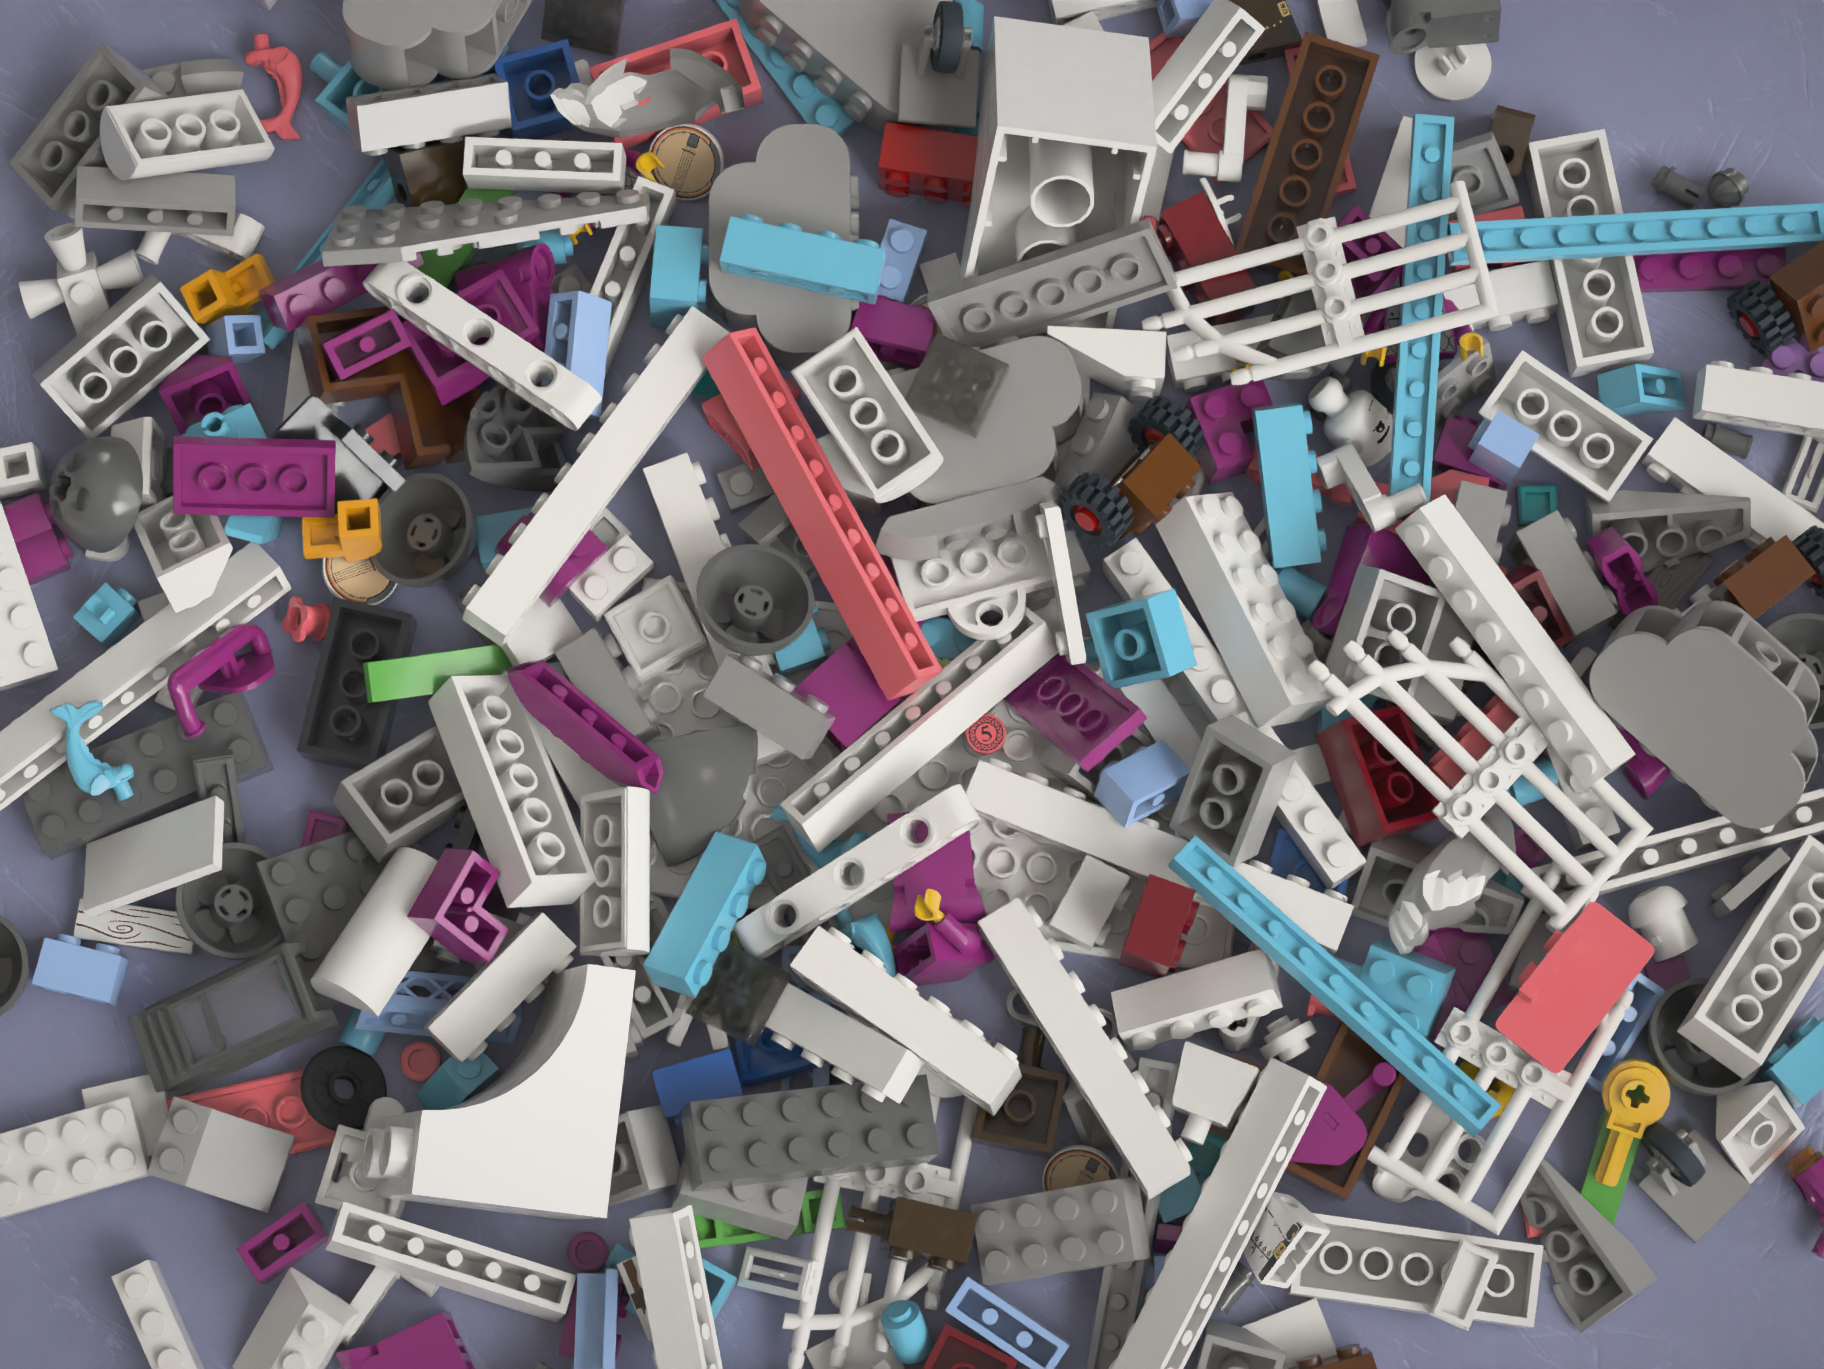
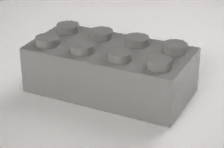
M150 273L35 371L32 376L89 440L99 436L210 341V338L162 282Z
M1118 1178L971 1205L972 1214L978 1215L975 1236L983 1286L1002 1285L1151 1259L1140 1188L1135 1178Z

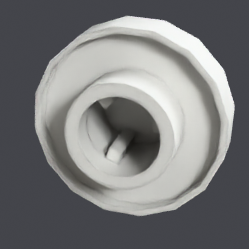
M1286 1015L1266 1027L1270 1033L1264 1037L1267 1045L1259 1050L1266 1062L1270 1061L1271 1057L1276 1058L1279 1056L1282 1063H1286L1311 1048L1307 1039L1315 1035L1317 1031L1311 1020L1301 1024L1298 1018L1290 1021Z

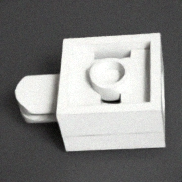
M390 1097L376 1099L369 1107L362 1131L338 1125L315 1203L338 1210L344 1201L401 1220L406 1201L377 1197L379 1179L364 1177L362 1171L364 1145L369 1130L371 1128L385 1130L387 1116L407 1113L406 1108L399 1101ZM340 1163H341V1164H342L341 1171H340V1173H338V1170H339V1167H340Z

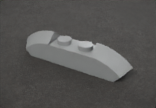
M232 59L192 60L141 70L152 78L170 98L240 90L244 71ZM62 91V92H60V93L58 94V96H57L56 100L54 101L53 105H54L55 102L59 99V97L62 95V93H63L64 91Z
M1041 476L1018 484L1007 485L888 517L881 528L875 547L878 553L897 559L928 560L940 557L939 550H959L967 546L969 542L984 538L985 540H996L1005 536L1010 531H1014L1016 536L1024 535L1036 529L1035 516L1041 515L1039 504L1051 501L1058 504V497L1064 491L1055 482Z

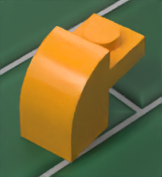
M256 253L226 272L210 269L179 289L195 322L208 325L223 316L245 315L253 311L252 305L262 300L258 290L276 281L264 256Z
M378 499L337 502L338 514H334V518L302 517L303 554L305 559L345 556L347 562H353L372 557L382 548L381 512Z

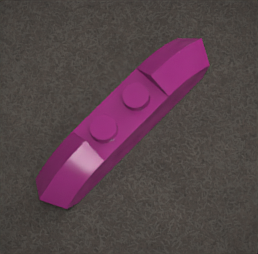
M543 659L507 668V675L511 686L526 710L550 730L555 737L574 750L582 760L589 763L602 775L621 787L648 789L650 794H657L664 770L661 759L656 753Z

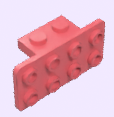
M1597 902L1589 903L1564 934L1558 929L1553 933L1542 948L1548 954L1539 965L1531 961L1517 979L1522 984V987L1495 1023L1496 1029L1554 1074L1560 1073L1651 959L1655 951L1651 943Z

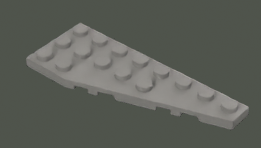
M626 189L618 191L615 195L600 196L598 192H583L573 198H561L558 194H546L539 196L537 200H522V198L517 196H508L499 199L498 202L483 203L481 199L473 198L463 200L455 205H444L441 201H428L422 203L420 207H405L401 203H391L382 206L381 209L366 210V207L360 205L349 206L342 211H338L322 249L323 266L406 262L417 260L416 252L433 249L437 251L438 256L453 254V250L459 249L463 244L471 243V247L478 249L540 239V231L556 229L559 230L560 235L573 234L575 230L584 227L587 223H592L594 227L603 229L648 221L650 212L649 193L639 194L637 190Z

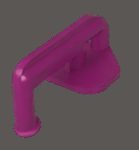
M239 624L232 626L170 673L167 687L179 721L184 728L186 738L193 739L204 732L206 727L205 722L197 717L188 693L197 685L201 690L241 693L257 687L275 673L274 658L270 644L264 631L257 625ZM250 642L253 651L238 656L234 655V653Z
M1388 1062L1376 1064L1372 1075L1345 1098H1342L1329 1084L1322 1083L1327 1088L1290 1162L1339 1166L1358 1152L1365 1144L1367 1130L1356 1112L1386 1086L1394 1082L1396 1078L1394 1066Z

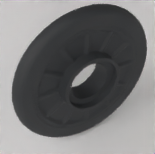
M334 1046L320 1051L308 1062L301 1077V1097L307 1111L319 1124L334 1131H337L338 1125L357 1130L362 1129L370 1105L376 1099L387 1096L385 1077L379 1065L368 1054L350 1046ZM337 1079H346L352 1084L354 1093L351 1098L343 1099L337 1096L334 1091V1082Z

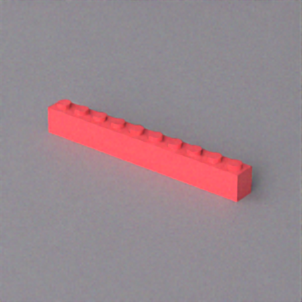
M756 327L728 333L701 358L885 697L889 701L914 693L943 671Z

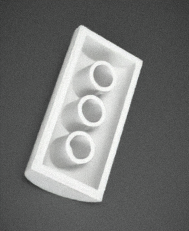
M243 89L105 106L100 120V142L105 161L111 172L121 180L261 162L269 159L275 149Z
M857 327L791 371L877 503L894 500L913 490L933 475L943 463L944 458Z
M627 786L581 795L580 838L597 880L580 896V955L634 956L648 954L650 952V791L644 788Z
M399 847L395 851L311 978V985L317 993L370 1014L380 1015L430 938L428 933L406 916L436 866L437 860L409 847Z

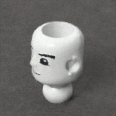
M1333 377L1322 379L1311 390L1308 396L1309 403L1316 411L1324 412L1327 415L1323 431L1336 448L1351 443L1365 467L1378 463L1391 451L1393 415L1369 392L1357 390L1346 395L1343 392L1341 383Z

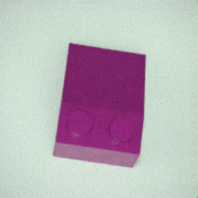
M502 269L455 293L528 343L540 334L537 325ZM408 320L401 323L412 344L407 349L441 406L476 388L489 377L482 370L414 326ZM478 338L474 344H485L490 338Z

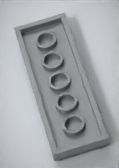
M1146 219L928 293L927 304L954 356L958 357V353L967 348L980 347L983 350L996 346L997 341L1006 337L1017 336L1019 339L1035 336L1047 332L1048 326H1065L1176 289L1178 284L1177 277L1150 220Z

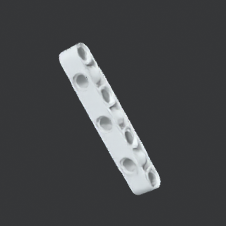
M378 263L363 281L365 289L378 301L390 309H394L396 313L569 429L577 431L602 401L600 394L586 381L409 263ZM427 296V299L421 303H412L416 297ZM478 338H490L485 344H474ZM542 379L552 380V382L548 386H536V384Z
M960 784L952 786L744 917L734 925L733 931L752 963L761 961L936 852L947 843L973 828L981 819ZM924 822L928 827V836L924 842L920 843L916 838L915 830L918 824ZM858 864L862 871V877L854 885L850 880L849 874L851 867ZM791 905L795 909L796 919L791 926H788L784 919V913Z

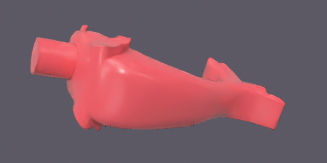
M268 34L253 35L254 51L246 52L245 62L251 67H264L268 74L273 75L272 78L277 80L282 110L279 115L270 119L260 120L267 135L277 133L285 142L288 140H302L292 127V118L299 103L303 85L300 59L285 46L270 48Z

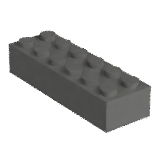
M229 693L194 707L197 717L206 724L204 732L196 738L189 739L185 737L184 728L178 716L175 715L89 750L95 759H99L101 763L106 762L112 767L122 766V764L132 765L134 777L127 781L134 795L125 800L119 801L113 788L99 795H91L81 790L71 775L67 760L24 792L21 797L43 854L53 860L85 847L87 843L198 801L192 755L232 749L237 784L274 770L246 697L242 693Z
M927 1074L915 1077L900 1104L888 1097H885L882 1103L861 1091L864 1086L862 1082H856L852 1085L847 1083L689 1102L680 1113L692 1192L928 1163L939 1155Z

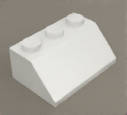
M173 496L138 512L133 526L154 573L175 613L194 607L202 600L212 596L233 549L218 516L173 514Z
M291 1267L232 1367L233 1369H325L359 1311Z

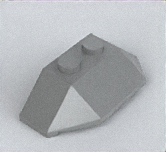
M650 894V951L670 916L661 898ZM579 897V898L573 903V906H574V908H575V910H576L578 916L580 917V897ZM649 953L634 956H600L606 967L636 971L631 1017L634 1019L643 1039L680 1021L688 996L655 985L643 966Z

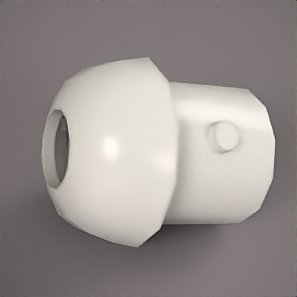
M1657 886L1639 894L1629 905L1631 929L1639 928L1643 938L1653 945L1655 950L1653 958L1656 962L1674 957L1699 942L1683 909L1688 901L1678 890L1670 886Z

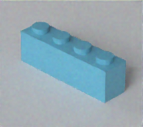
M741 214L740 218L730 216L720 257L721 272L876 304L886 260L885 249L879 248L878 243L866 239H857L856 243L840 240L841 237L838 234L829 231H818L817 235L802 232L800 226L792 223L781 222L779 226L765 224L762 218L750 214Z
M1299 402L1251 408L1270 565L1273 568L1321 562L1320 552L1327 551L1324 528H1317L1316 513L1322 512V503L1319 489L1312 488L1311 474L1317 473V461L1315 451L1308 450L1306 435L1312 434L1310 411H1303V405Z
M715 831L643 964L655 985L696 998L701 987L708 983L712 974V966L719 953L727 948L730 941V933L738 918L745 914L751 893L765 876L767 863L757 844Z

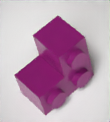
M1356 205L1337 223V227L1371 218ZM1385 231L1342 243L1347 263L1402 248ZM1403 265L1352 278L1351 282L1355 298L1359 299L1385 292L1401 275Z
M1263 379L1255 382L1251 380L1244 385L1226 386L1188 399L1183 411L1188 409L1192 412L1189 417L1191 419L1197 418L1200 424L1196 428L1203 429L1204 435L1201 437L1204 439V444L1196 455L1208 485L1244 474L1253 460V454L1245 437V434L1254 431L1251 408L1273 405Z
M445 848L406 917L459 959L490 963L509 930L482 908L501 872L473 850Z

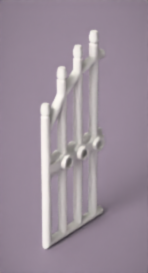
M1456 181L1449 185L1452 197L1342 227H1337L1335 216L1327 219L1312 220L1307 222L1308 224L1296 227L1298 239L1176 271L1174 273L1177 277L1178 288L1166 292L1175 310L1162 313L1161 316L1154 315L1142 320L1141 323L1144 331H1160L1161 328L1167 329L1186 324L1203 341L1193 343L1192 346L1184 345L1173 350L1175 361L1186 362L1194 357L1201 358L1216 353H1223L1252 365L1249 369L1242 368L1230 373L1232 385H1244L1251 380L1254 382L1494 318L1500 316L1466 185L1464 181ZM1454 212L1457 214L1461 229L1460 233L1350 263L1346 262L1342 247L1344 242ZM1466 248L1470 269L1359 299L1355 298L1351 282L1352 278ZM1303 254L1308 274L1195 305L1189 304L1181 289L1185 285ZM1475 284L1480 305L1376 333L1364 334L1360 318L1361 314ZM1311 289L1317 308L1314 311L1221 335L1204 320V318ZM1320 325L1326 344L1324 347L1279 359L1246 346Z
M1394 629L1388 634L1387 639L1396 650L1401 651V655L1408 662L1383 668L1369 654H1365L1364 649L1358 643L1350 640L1343 647V650L1352 661L1357 662V666L1367 676L1348 688L1334 674H1330L1329 669L1323 663L1315 659L1307 668L1311 675L1317 681H1321L1322 686L1334 697L1325 705L1326 709L1334 716H1338L1346 709L1439 801L1432 812L1449 831H1452L1459 839H1462L1470 832L1553 914L1545 923L1552 933L1557 929L1561 931L1654 829L1603 778L1590 786V788L1631 828L1628 834L1616 846L1533 763L1547 746L1560 758L1561 756L1507 682L1475 650L1472 651L1470 645L1460 637L1456 636L1449 643V646L1458 657L1463 658L1465 664L1430 660L1413 643H1409L1408 638L1402 632ZM1423 676L1492 746L1476 761L1396 681ZM1448 678L1484 682L1518 718L1503 733ZM1379 687L1466 774L1450 790L1359 699ZM1521 774L1606 857L1591 874L1506 791ZM1494 803L1519 825L1579 885L1565 903L1480 820Z
M1553 860L1550 865L1551 869L1545 873L1542 881L1554 892L1561 880V874H1564L1565 871ZM1525 886L1520 893L1528 897L1530 901L1467 1011L1464 1013L1454 1007L1434 1041L1445 1048L1442 1053L1454 1064L1458 1057H1461L1480 1068L1473 1081L1484 1091H1487L1494 1077L1516 1089L1457 1193L1435 1181L1464 1131L1453 1119L1450 1120L1421 1172L1400 1160L1433 1102L1421 1090L1386 1151L1374 1145L1367 1160L1498 1236L1634 997V993L1626 989L1596 1027L1595 1035L1572 1074L1564 1069L1557 1074L1551 1073L1503 1034L1480 1022L1481 1017L1542 911L1544 910L1550 917L1553 916ZM1600 889L1596 891L1560 932L1564 934L1587 905L1596 901ZM1532 1098L1551 1109V1112L1493 1213H1490L1471 1200L1528 1100Z
M985 1040L986 1043L992 1046L993 1041ZM930 1094L935 1123L941 1097ZM965 1096L951 1169L921 1163L813 1177L814 1182L824 1184L809 1260L820 1263L819 1271L814 1270L812 1278L816 1279L815 1287L810 1286L808 1294L812 1295L811 1303L800 1301L798 1313H785L782 1329L794 1330L791 1342L792 1352L789 1353L788 1369H802L805 1359L804 1352L807 1350L809 1335L812 1330H835L834 1348L830 1354V1366L842 1369L847 1357L846 1348L849 1347L852 1328L878 1317L877 1328L879 1331L875 1336L874 1347L875 1351L887 1353L890 1343L881 1324V1314L889 1304L897 1300H908L926 1284L928 1291L925 1293L924 1309L937 1311L941 1300L940 1291L943 1290L946 1272L927 1268V1262L903 1282L907 1263L892 1259L884 1297L857 1308L871 1235L856 1232L839 1314H814L840 1187L864 1192L861 1208L868 1210H877L879 1196L893 1199L900 1196L959 1211L979 1105Z

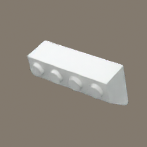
M1523 350L1477 414L1483 419L1486 417L1492 421L1499 410L1540 434L1530 451L1607 503L1610 502L1653 440L1643 431Z

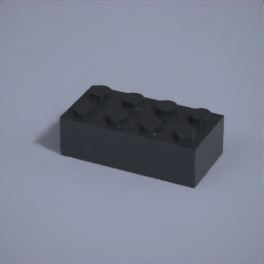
M334 598L297 748L298 753L303 758L361 770L385 756L399 699L368 703L363 663L409 656L417 622L412 614Z

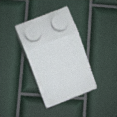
M1065 326L1047 327L1046 337L1053 338L1068 348L1074 357L1080 373L1121 395H1129L1130 400L1149 401L1151 398L1153 399V396H1160L1165 378L1166 332Z

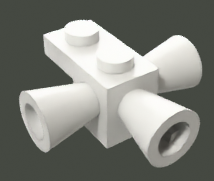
M67 223L51 229L44 236L58 259L57 278L19 282V288L30 319L65 302L78 336L111 308L107 299V290L135 287L143 280V275L133 249L99 266L95 252H85L82 227H75V223Z

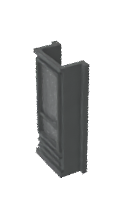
M304 934L298 935L145 1008V1011L129 1017L156 1093L175 1090L177 1097L187 1095L338 1025L333 1009L314 1010L294 956L310 949Z

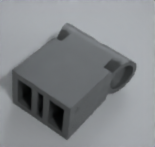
M1382 0L1388 10L1385 26L1389 47L1394 54H1409L1425 45L1429 48L1499 41L1500 0Z

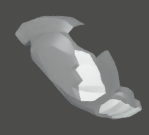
M670 48V70L652 75L633 72L624 73L627 62L626 58L605 70L590 86L582 83H571L568 88H558L550 95L558 111L572 123V126H576L589 133L620 139L694 122L715 104H718L722 114L736 112L745 108L742 88L725 69L692 50ZM647 97L651 98V100L644 105H636L640 101L645 100Z
M1494 803L1480 820L1516 854L1514 828L1510 817ZM1470 832L1462 839H1459L1452 833L1416 865L1406 879L1386 920L1391 940L1401 955L1411 953L1414 946L1422 945L1428 938L1429 929L1449 927L1474 916L1476 909L1475 901L1481 897L1488 880L1500 868L1507 875L1506 885L1512 873Z

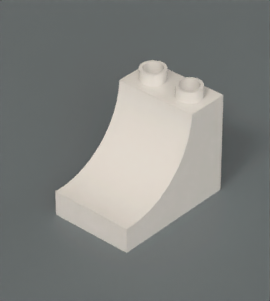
M994 16L980 81V114L975 172L966 237L957 283L1139 222L1157 150L1149 37ZM1117 308L1065 325V327L1112 329Z
M586 964L563 970L558 975L552 973L546 985L541 1013L533 1033L512 1065L496 1081L480 1093L447 1109L420 1110L389 1115L386 1119L385 1130L371 1128L364 1145L362 1171L364 1177L379 1179L377 1197L560 1220L607 1218L636 971Z

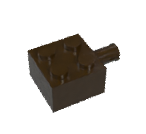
M1023 1027L1017 1057L1022 1077L994 1116L979 1106L972 1143L1051 1158L1068 1074L1045 1070L1040 1067L1046 1037L1042 1030Z
M898 1196L890 1201L886 1214L856 1207L851 1204L848 1216L862 1219L864 1222L848 1219L846 1220L845 1230L880 1237L881 1244L879 1249L889 1251L888 1259L904 1263H911L916 1258L928 1260L927 1268L951 1273V1271H955L956 1267L963 1266L968 1262L978 1215Z

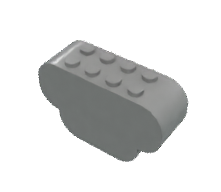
M344 0L342 13L351 65L356 74L364 81L389 91L427 85L437 74L456 79L478 76L495 64L532 0Z
M737 0L741 15L755 29L756 37L769 47L774 45L785 55V61L798 72L804 71L815 80L814 85L822 94L827 97L833 96L844 105V111L856 122L863 121L871 129L881 134H884L886 122L914 127L922 125L920 123L897 121L901 44L918 45L924 23L933 24L938 3L940 1L953 2V0Z
M789 124L773 130L760 144L756 162L738 163L725 169L715 179L709 194V283L715 311L720 320L734 331L756 327L775 364L788 371H792L851 330L856 311L859 309V301L721 272L720 257L730 216L740 218L741 214L760 217L764 220L763 223L779 226L781 222L792 223L800 226L802 232L816 235L818 231L833 232L841 237L840 240L856 243V240L859 239V212H852V208H859L858 174H851L850 155L844 140L832 129L818 124Z
M1017 336L1006 337L997 341L994 347L983 350L980 347H971L960 351L958 357L944 361L939 357L931 358L920 363L919 368L905 371L903 368H896L887 371L944 458L943 463L933 475L907 493L908 499L915 510L999 487L1018 484L1041 476L1054 482L1060 464L1057 446L1065 443L1075 435L1085 412L1081 380L1073 355L1061 342L1046 336H1030L1019 339Z
M1718 600L1700 603L1689 610L1684 616L1662 606L1639 608L1630 613L1615 628L1593 663L1589 677L1591 692L1599 706L1608 713L1613 724L1622 730H1627L1639 740L1641 748L1647 754L1653 757L1657 756L1665 763L1674 778L1681 783H1687L1699 794L1700 799L1707 807L1712 810H1718L1728 820L1739 826L1759 829L1776 824L1797 805L1818 759L1817 743L1808 726L1819 704V684L1813 672L1743 609L1732 603Z

